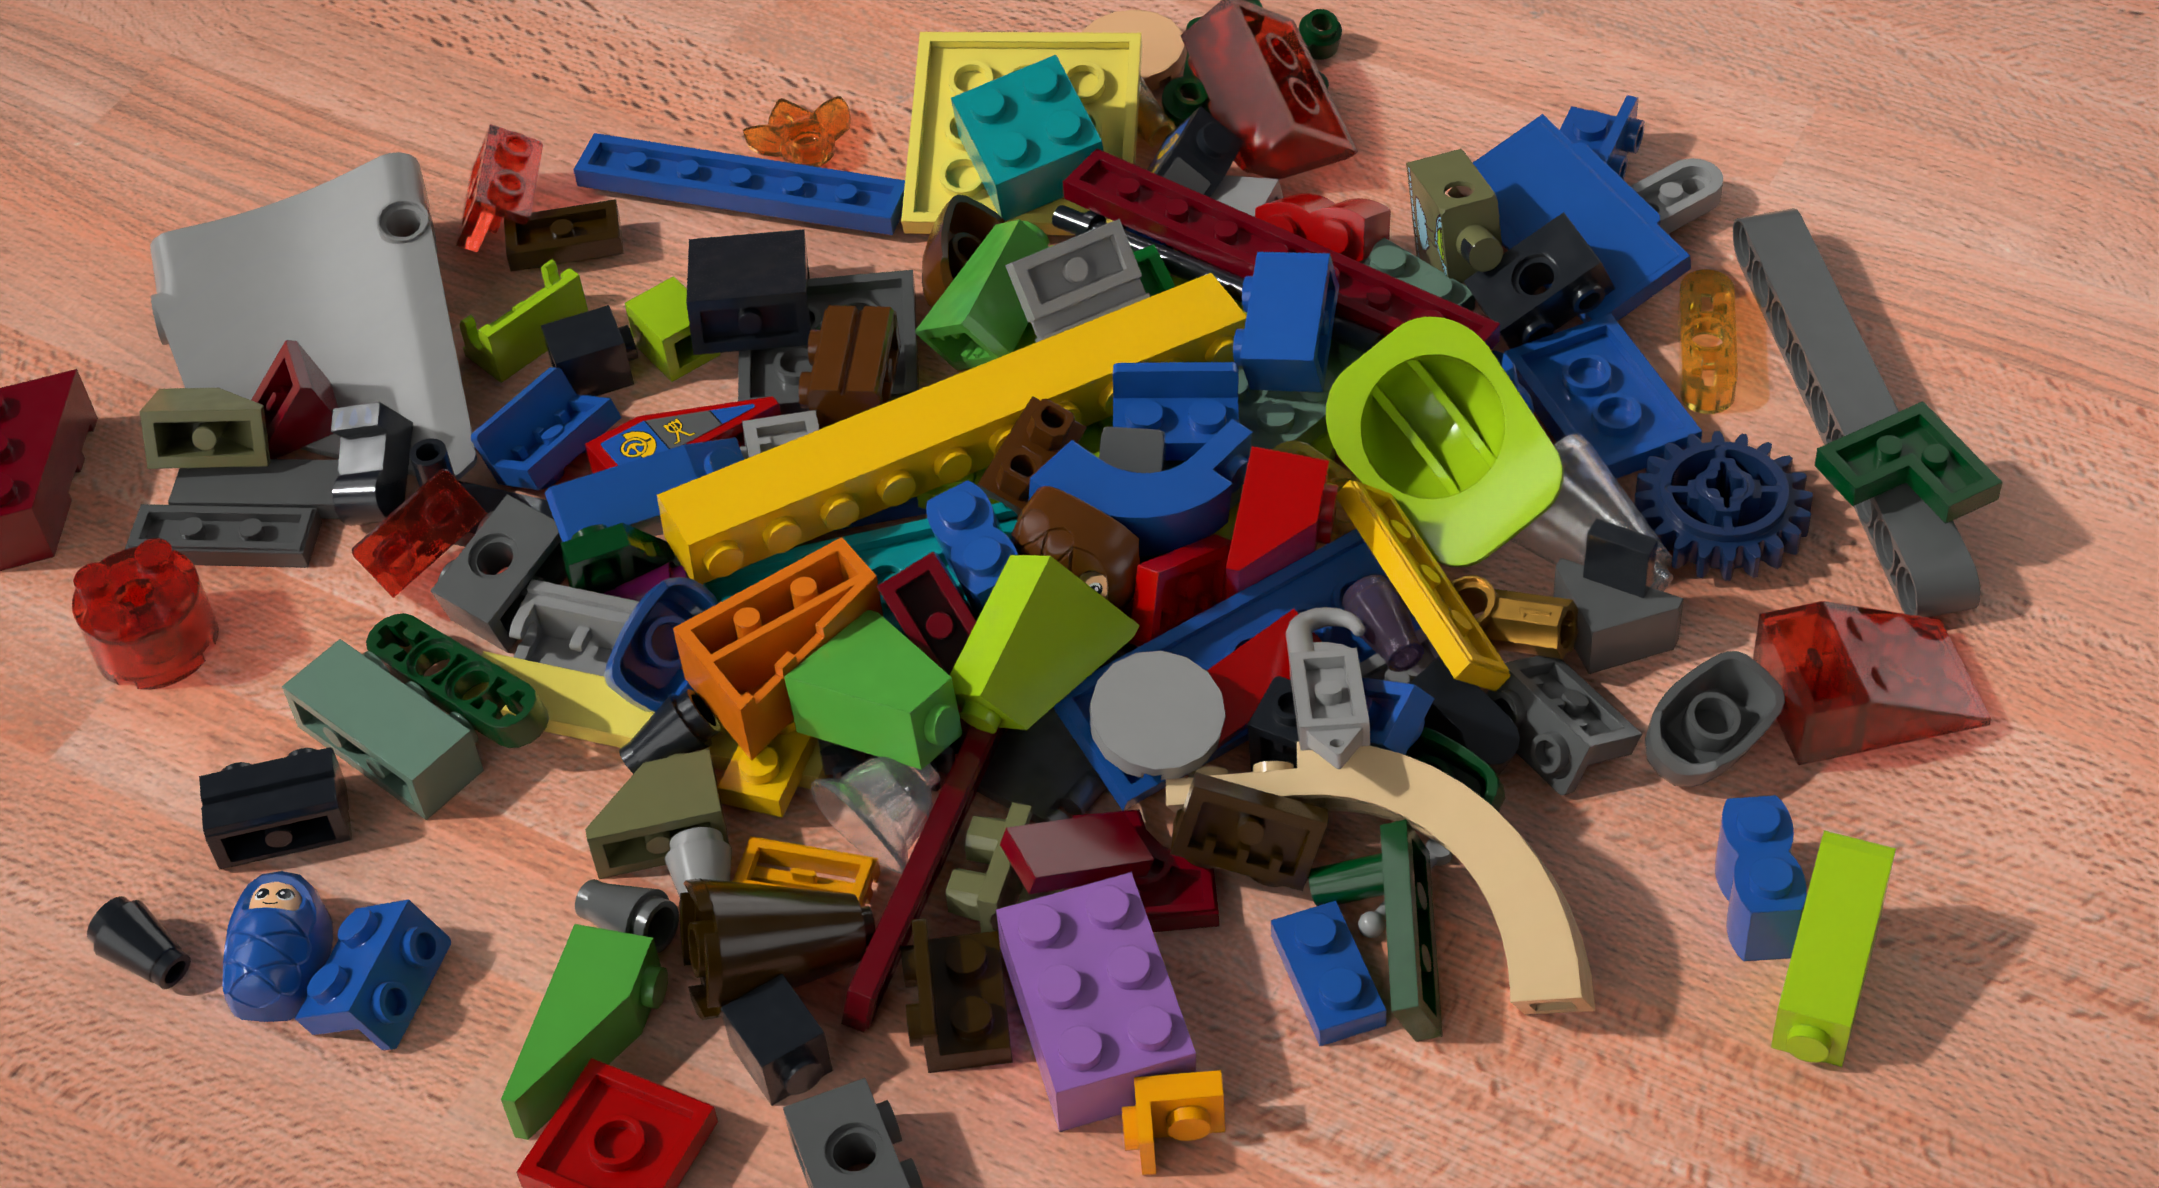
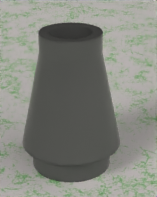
M592 879L580 888L576 896L575 911L580 918L592 922L601 929L652 937L657 953L663 951L676 934L679 924L678 908L674 902L669 901L667 894L660 889L607 884Z

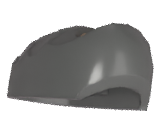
M1727 651L1710 658L1677 681L1664 694L1656 706L1645 737L1647 761L1660 777L1674 786L1694 787L1718 777L1745 755L1779 716L1785 703V694L1781 685L1765 668L1747 654L1739 651Z

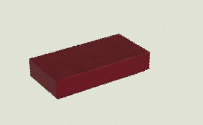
M1124 811L1007 827L1000 842L1002 850L1028 894L1080 887L1132 872L1133 878L1147 876L1154 861V858Z

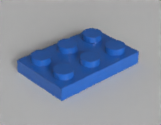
M1612 314L1504 351L1514 362L1518 382L1530 394L1535 413L1590 488L1647 468V459L1650 456L1663 459L1665 444L1668 442L1685 450L1689 434H1694L1700 440L1702 439L1700 427Z

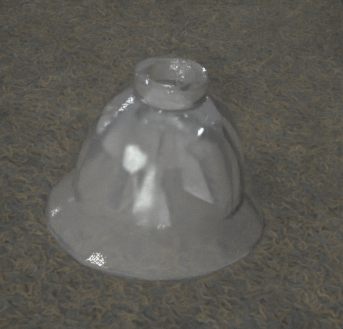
M882 756L868 759L839 779H816L811 783V791L823 815L845 839L866 856L878 858L879 864L883 867L902 874L909 859L908 850L920 836L933 806L931 788L941 778L930 764L920 770L901 764L892 758Z

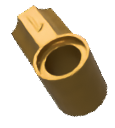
M1476 575L1463 576L1451 582L1473 616L1484 612L1476 621L1497 652L1504 650L1563 659L1566 653L1572 652L1578 634V608L1572 599L1494 589L1485 578Z

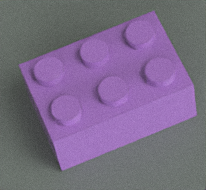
M1132 872L996 909L1001 953L1059 1132L1121 1115L1122 1107L1136 1106L1134 1077L1196 1072V1052Z

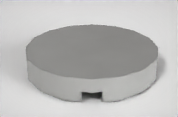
M1165 651L1134 653L1113 663L1097 681L1089 709L1092 738L1105 759L1126 774L1143 778L1144 774L1151 776L1162 775L1161 780L1177 779L1201 768L1217 750L1225 721L1222 692L1210 674L1189 658Z

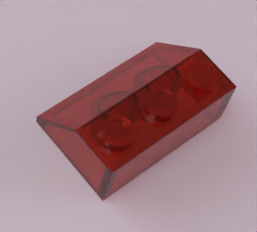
M1221 0L1180 35L1190 55L1188 65L1194 75L1202 81L1211 100L1208 104L1211 114L1244 141L1234 162L1246 173H1254L1270 179L1281 180L1349 159L1358 152L1294 19L1244 0Z

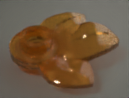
M841 96L827 100L814 112L781 98L772 109L768 125L751 126L743 129L744 139L748 147L758 154L781 157L784 162L820 167L832 159L836 151L835 141L850 129V109Z

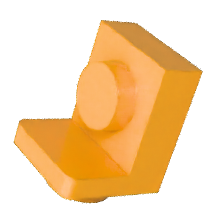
M1221 1070L1134 1077L1136 1106L1122 1107L1125 1151L1140 1150L1142 1175L1156 1174L1154 1138L1172 1137L1177 1140L1192 1141L1201 1139L1209 1133L1226 1132Z

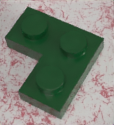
M1923 401L1817 448L1814 465L1852 506L1907 483L1945 524L1999 500L2002 481Z

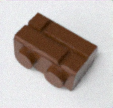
M829 305L824 312L821 330L810 331L808 359L813 367L811 372H801L799 379V403L801 408H809V411H816L819 429L891 401L901 349L897 314L892 307L864 306L863 310H858L856 306Z

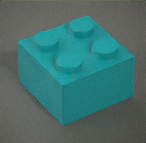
M1057 55L951 97L959 138L996 211L1004 221L1063 198V180L1095 149L1103 151L1102 140Z

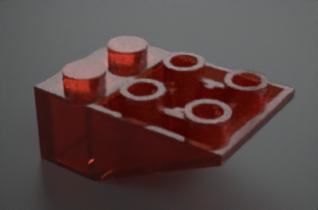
M1828 601L1759 614L1753 660L1765 668L1783 689L1785 703L1776 719L1797 765L1984 727L1991 723V717L1940 619Z

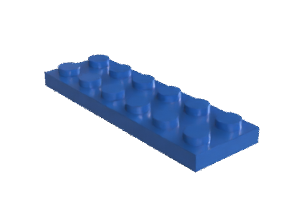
M1354 529L1099 668L1053 708L1122 811L1165 788L1166 779L1161 780L1162 775L1151 776L1144 774L1143 778L1126 774L1105 759L1092 738L1090 702L1097 681L1113 663L1134 653L1165 651L1187 657L1207 671L1293 608L1298 614L1313 608H1340L1352 612L1360 618L1365 627V633L1361 637H1356L1351 630L1339 626H1328L1314 631L1322 642L1343 644L1351 648H1357L1359 663L1416 632L1421 627L1358 530ZM1246 728L1217 749L1203 766L1248 741V729Z

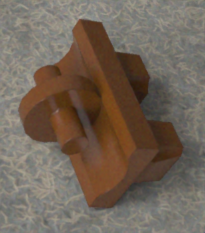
M1032 396L977 486L984 491L988 498L1005 504L1019 516L1029 501L1030 477L1071 440L1079 444L1087 427L1075 421V416L1072 412L1049 399H1042L1040 401Z

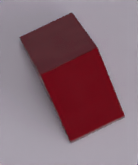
M285 340L251 399L264 405L270 459H277L334 434L331 432L333 408H338L331 382L298 341Z

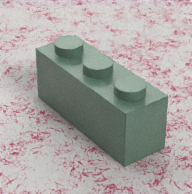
M339 639L282 686L296 724L300 729L326 748H333L337 756L425 820H428L484 771L475 745L478 742V735L472 725L459 713L451 712L448 715L436 707L428 694L416 683L408 681L404 684L392 676L386 665L370 651L361 654Z

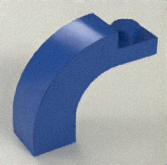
M1231 419L1186 462L1172 469L1155 473H1136L1115 468L1071 440L1030 477L1029 500L1036 490L1042 486L1060 489L1097 508L1139 538V557L1166 554L1209 537L1228 523L1231 494L1244 484L1253 432L1236 420Z

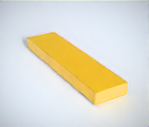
M1349 480L1338 492L1337 500L1454 679L1496 692L1511 676L1510 670L1393 495L1358 481Z

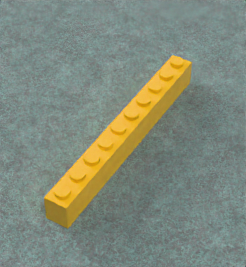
M1212 273L1206 274L657 494L664 537L689 578L704 584L719 577H726L738 569L777 553L787 552L806 541L833 530L845 528L857 520L891 506L901 505L913 497L947 483L957 482L969 474L988 467L1032 396L1040 401L1042 399L1053 401L1072 412L1075 416V421L1088 426L1113 416V365L1116 363L1234 362V335L1236 329L1245 328L1247 315Z

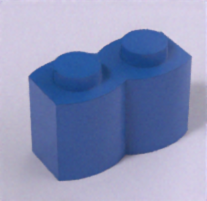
M967 480L927 500L926 513L930 527L950 570L958 579L974 614L979 618L1009 556L1018 555L1012 541L1003 533L987 495L980 487Z
M1776 795L1729 798L1726 800L1722 812L1715 859V875L1721 892L1729 901L1726 921L1728 938L1734 951L1743 961L1791 958L1806 901L1807 885L1801 866L1791 854L1794 837L1793 822L1788 809Z

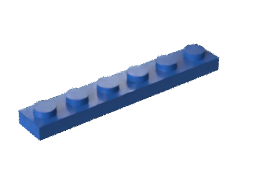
M597 133L593 134L573 169L577 186L887 235L894 234L902 217L905 180Z

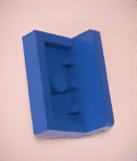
M550 367L471 434V441L497 484L542 490L559 481L564 475V468L578 455L587 452L585 443L603 435L622 417L611 398L577 395L562 369Z
M409 899L356 908L342 922L337 934L338 941L325 965L311 978L307 986L308 996L295 1017V1020L312 1035L359 1029L383 1051L393 1050L398 1047L451 946L450 937Z

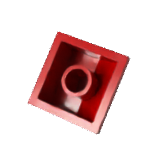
M1251 447L1226 565V599L1316 551L1318 543L1329 544L1331 542L1339 485L1328 483L1329 460Z

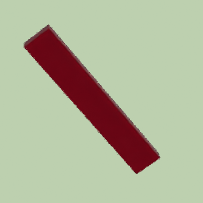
M973 726L970 727L848 988L841 1024L863 1033L865 1029L870 1028L901 960V946H907L913 934L912 920L920 919L1006 728L998 727L996 733H988Z

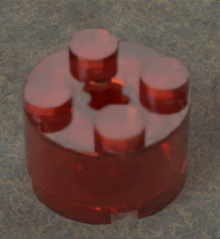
M158 538L146 540L138 547L119 551L100 562L89 563L81 567L74 576L73 582L76 588L72 599L74 619L98 670L110 682L119 685L117 679L134 682L137 689L145 690L158 689L175 684L196 672L206 661L203 653L211 640L216 644L219 635L218 621L198 572L190 559L172 549L171 544L166 540Z

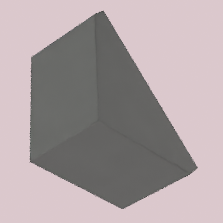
M1560 558L1555 569L1553 597L1572 599L1578 608V634L1574 649L1588 674L1674 650L1679 640L1684 598L1651 587L1645 598H1641L1583 578L1584 565Z

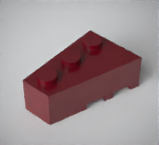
M77 369L0 388V571L55 556L72 502L69 489L74 473L81 472L85 461L82 448L87 432H94L98 420Z

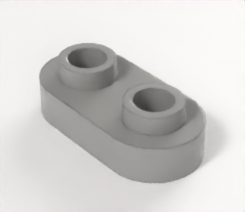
M1690 158L1679 160L1630 187L1659 213L1660 227L1669 234L1718 206L1722 195L1723 175L1720 169L1711 162Z

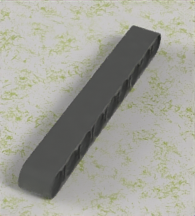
M1792 208L1737 218L1733 224V245L1738 263L1824 445L1899 412L1799 211ZM1907 483L1853 506L1902 611L1909 620L1966 611L1978 607L1981 592L1977 569L1954 521L1945 524Z

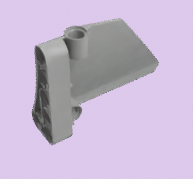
M401 152L388 153L300 194L241 214L168 231L153 239L150 244L157 292V294L151 295L154 320L162 345H170L185 388L219 387L251 400L285 340L298 341L331 382L338 408L381 402L413 422L411 448L417 442L429 438L441 440L446 445L456 480H460L475 466L477 454L475 446L471 441L472 429L439 268L432 214L420 164L415 157ZM334 433L300 449L339 459L340 436ZM409 458L408 475L416 476Z

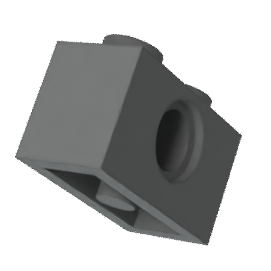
M507 494L496 509L482 519L476 534L458 557L450 561L443 568L438 582L431 589V593L450 620L508 653L518 640L509 637V631L512 621L528 593L527 587L530 581L534 579L561 585L567 577L561 548L562 540L554 519ZM508 567V568H507L505 571H503L502 573L497 574V573H498L499 571H501L502 569Z
M866 1078L783 1107L791 1143L808 1188H923L912 1158L899 1162L893 1144L901 1142L902 1137L889 1101L886 1100L876 1104ZM855 1164H870L867 1168L860 1171H847L849 1167Z

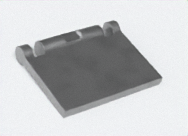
M1052 708L1028 730L1008 729L1000 739L981 780L978 792L1009 809L1012 802L1030 805L1033 811L1031 820L1036 823L1069 819L1065 813L1057 810L1060 806L1072 815H1083L1107 787L1054 708Z

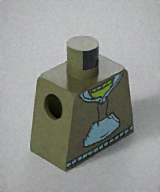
M1462 149L1406 163L1416 257L1442 271L1450 279L1453 278L1460 283H1463L1478 271L1486 272L1494 269L1500 263L1503 256L1498 201L1495 192Z

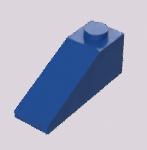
M736 438L684 444L549 487L545 492V496L562 542L571 540L572 536L579 530L597 524L610 527L619 523H625L653 536L663 535L657 494L742 461L744 457Z

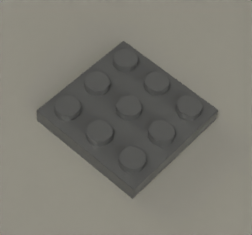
M913 270L808 279L811 330H821L824 312L829 305L856 306L858 310H863L864 306L892 307L897 314L901 349L891 401L919 390L917 334L914 332L917 329ZM808 345L739 351L738 401L773 396L779 402L781 415L809 411V408H801L799 403V379L801 372H811L813 367L808 359Z

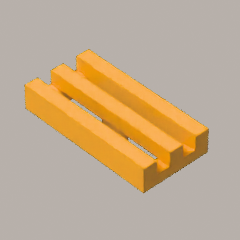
M750 836L732 882L851 893L856 895L862 907L865 904H870L873 895L872 883H877L881 870L879 860L875 857ZM757 862L778 865L783 867H789L791 868V870L784 871L772 869L767 867L756 866ZM816 872L853 878L856 880L855 883L842 880L824 878L817 876Z

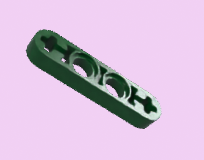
M406 613L394 614L381 620L369 632L366 640L367 650L375 654L386 665L392 676L404 684L408 681L416 683L428 694L434 705L449 714L451 712L459 713L476 731L499 745L507 748H520L532 743L547 728L549 721L548 710L530 684L418 618ZM399 645L403 647H408L409 645H411L412 649L407 654L406 651ZM450 659L447 666L438 673L424 676L425 672L437 662ZM481 683H489L488 687L478 696L469 700H462L465 693L474 686ZM506 705L509 711L516 714V716L509 713L503 716L501 710Z

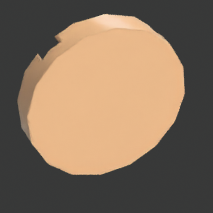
M1135 9L1117 11L1095 19L1082 30V32L1141 33L1143 48L1140 94L1160 88V81L1168 78L1170 75L1171 80H1173L1180 74L1185 62V44L1182 31L1171 19L1156 12Z

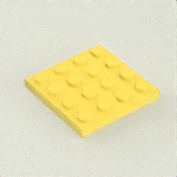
M920 32L901 218L904 234H930L938 215L944 206L956 195H966L998 213L959 138L951 97L1053 55H1057L1103 143V151L1135 165L1143 48L1141 33ZM1063 197L1005 222L1020 219L1021 221H1028L1036 225L1046 235H1074L1053 226L1052 216L1054 211L1060 205H1065L1084 214L1090 210L1072 203ZM1106 218L1107 223L1113 221L1111 219Z

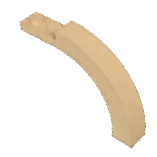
M1297 742V768H1294V765L1288 762L1265 761L1254 764L1253 772L1229 774V771L1225 768L1207 766L1188 773L1187 778L1166 779V806L1175 813H1177V810L1183 809L1194 774L1197 772L1325 808L1328 811L1363 813L1395 822L1406 819L1414 830L1436 841L1456 856L1479 885L1491 907L1501 933L1508 965L1510 1002L1525 1015L1596 1011L1592 974L1583 938L1570 905L1553 875L1528 842L1491 804L1465 784L1439 769L1401 753L1373 746H1360L1341 769H1336L1313 750L1300 751V744Z

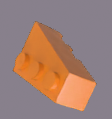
M842 537L673 628L685 680L751 761L794 719L784 676L865 611L872 610L883 616L880 593L876 587L878 586L876 574Z

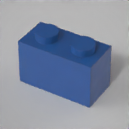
M1257 252L1253 276H1245L1242 287V306L1244 312L1247 313L1245 328L1236 329L1233 341L1234 362L1238 366L1243 367L1250 390L1323 392L1339 284L1330 253Z

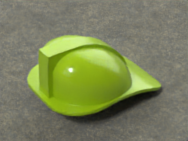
M1421 317L1403 323L1348 366L1337 377L1329 392L1326 403V424L1330 440L1338 456L1363 484L1393 495L1435 560L1442 565L1468 567L1485 560L1542 516L1555 503L1561 492L1564 481V467L1557 449L1488 345L1475 332L1458 322L1441 317Z

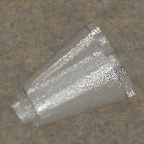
M1579 433L1568 435L1555 443L1554 446L1560 454L1564 467V481L1561 492L1555 503L1542 516L1510 541L1554 565H1557L1560 558L1584 565L1587 533L1595 519H1601L1658 539L1651 588L1664 592L1674 577L1668 571L1673 557L1597 451Z

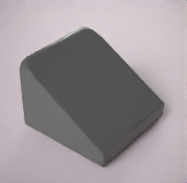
M1104 427L1100 441L1099 459L1115 468L1129 472L1155 473L1165 471V433L1156 429Z

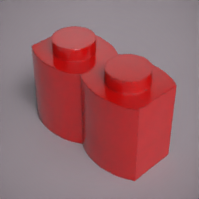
M1300 193L1255 208L1256 218L1358 262L1369 257L1377 242L1382 238L1389 240L1391 209L1370 199L1356 198L1335 204L1333 201L1320 195Z

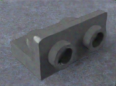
M1534 656L1506 662L1505 664L1510 670L1511 676L1496 692L1492 690L1487 692V695L1517 726L1520 741L1516 753L1560 795L1570 794L1575 791L1588 765L1631 755L1642 736V733L1562 659Z

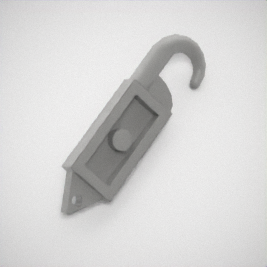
M1331 607L1313 608L1294 617L1289 622L1286 631L1290 679L1300 751L1313 750L1336 769H1341L1360 746H1370V722L1357 648L1330 642H1313L1312 632L1323 627L1339 626L1351 630L1356 637H1361L1365 633V627L1362 620L1352 612Z

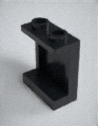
M805 229L689 239L686 303L693 355L808 345L811 331L808 303V279H810Z

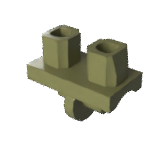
M1012 802L1006 819L981 816L972 817L966 834V859L990 865L987 873L961 868L953 869L946 887V901L948 912L980 921L981 933L998 931L996 909L1064 891V889L1028 894L1000 846L1007 827L1029 824L1033 814L1032 806Z

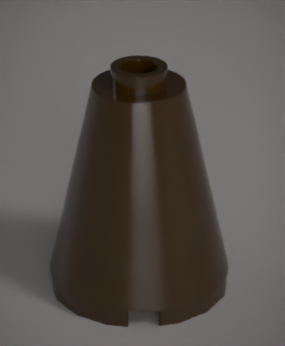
M698 878L685 880L683 884L688 892L680 894V935L684 966L692 965L695 977L700 978L701 985L688 986L696 1014L702 1020L722 1016L721 1007L780 974H783L794 989L861 963L866 948H868L876 931L871 908L869 906L861 907L856 895L851 893Z

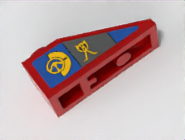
M771 396L637 416L585 443L592 474L684 444L736 438L739 447L745 446L742 421L780 416V405Z

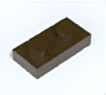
M616 199L504 217L506 256L511 272L541 268L551 259L556 264L624 254L620 214Z

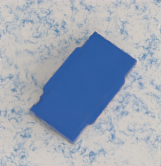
M1543 114L1473 162L1495 192L1498 201L1502 245L1507 250L1564 212L1602 262L1615 290L1607 294L1603 301L1592 311L1577 315L1584 323L1608 314H1612L1619 321L1691 269L1690 255L1660 227L1659 213L1584 142L1574 144ZM1545 284L1543 286L1548 290L1552 284Z

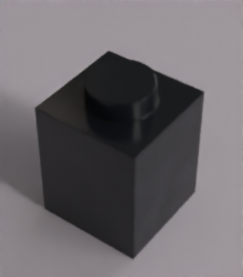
M609 305L541 325L551 366L562 369L577 395L599 396L634 385L629 361L638 359L636 345L629 326H617Z
M783 974L720 1008L731 1048L771 1106L790 1095H798L810 1090L819 1082L821 1077L833 1071L824 1031Z

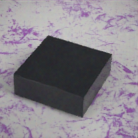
M1596 518L1587 533L1583 578L1645 598L1653 583L1658 539Z

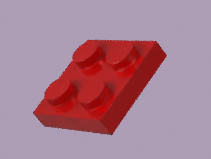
M591 1058L516 1173L523 1188H677L717 1125L716 1111L714 1106Z

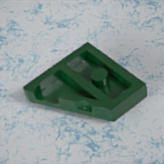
M619 523L610 527L603 524L588 526L576 532L571 540L561 543L569 587L601 594L615 589L617 586L670 561L676 566L681 565L667 541L625 523Z

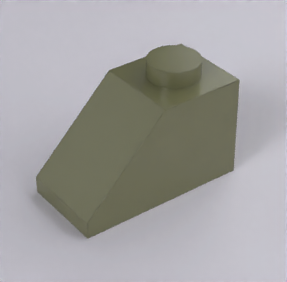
M219 387L159 389L140 410L147 469L268 466L271 463L264 405Z
M709 749L692 753H678L664 759L643 763L585 829L587 842L599 879L666 865L665 856L670 851L669 842L671 838L687 829L696 827L717 829L723 834L724 842L729 844L723 807L717 788L718 783Z

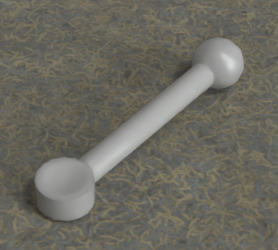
M1432 839L1427 841L1426 847L1430 851L1431 869L1435 865L1442 866L1451 861V852ZM1385 900L1375 911H1368L1361 915L1358 921V928L1365 937L1376 938L1383 933L1386 920Z

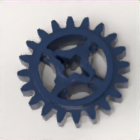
M1714 431L1711 442L1702 443L1694 434H1689L1685 450L1668 442L1665 444L1663 459L1655 456H1650L1647 459L1646 473H1638L1633 517L1639 519V533L1658 539L1656 555L1670 550L1673 551L1672 567L1675 569L1684 566L1689 561L1697 564L1696 574L1699 578H1703L1710 568L1720 569V573L1725 581H1731L1734 569L1743 568L1749 576L1756 578L1758 577L1760 561H1764L1767 565L1778 569L1782 565L1783 552L1793 555L1799 552L1801 537H1807L1809 532L1813 493L1805 491L1807 479L1805 473H1791L1793 458L1790 455L1782 456L1775 460L1770 458L1772 444L1769 442L1755 449L1748 446L1747 434L1743 433L1738 436L1735 443L1725 442L1720 431Z

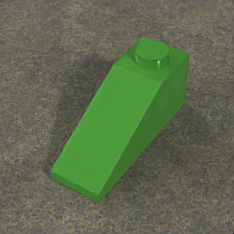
M574 924L501 1098L515 1138L529 1140L553 1117L590 1059L593 1058L609 1065L642 1034L651 1009H658L662 1005L667 991L668 972L665 967H661L652 937Z

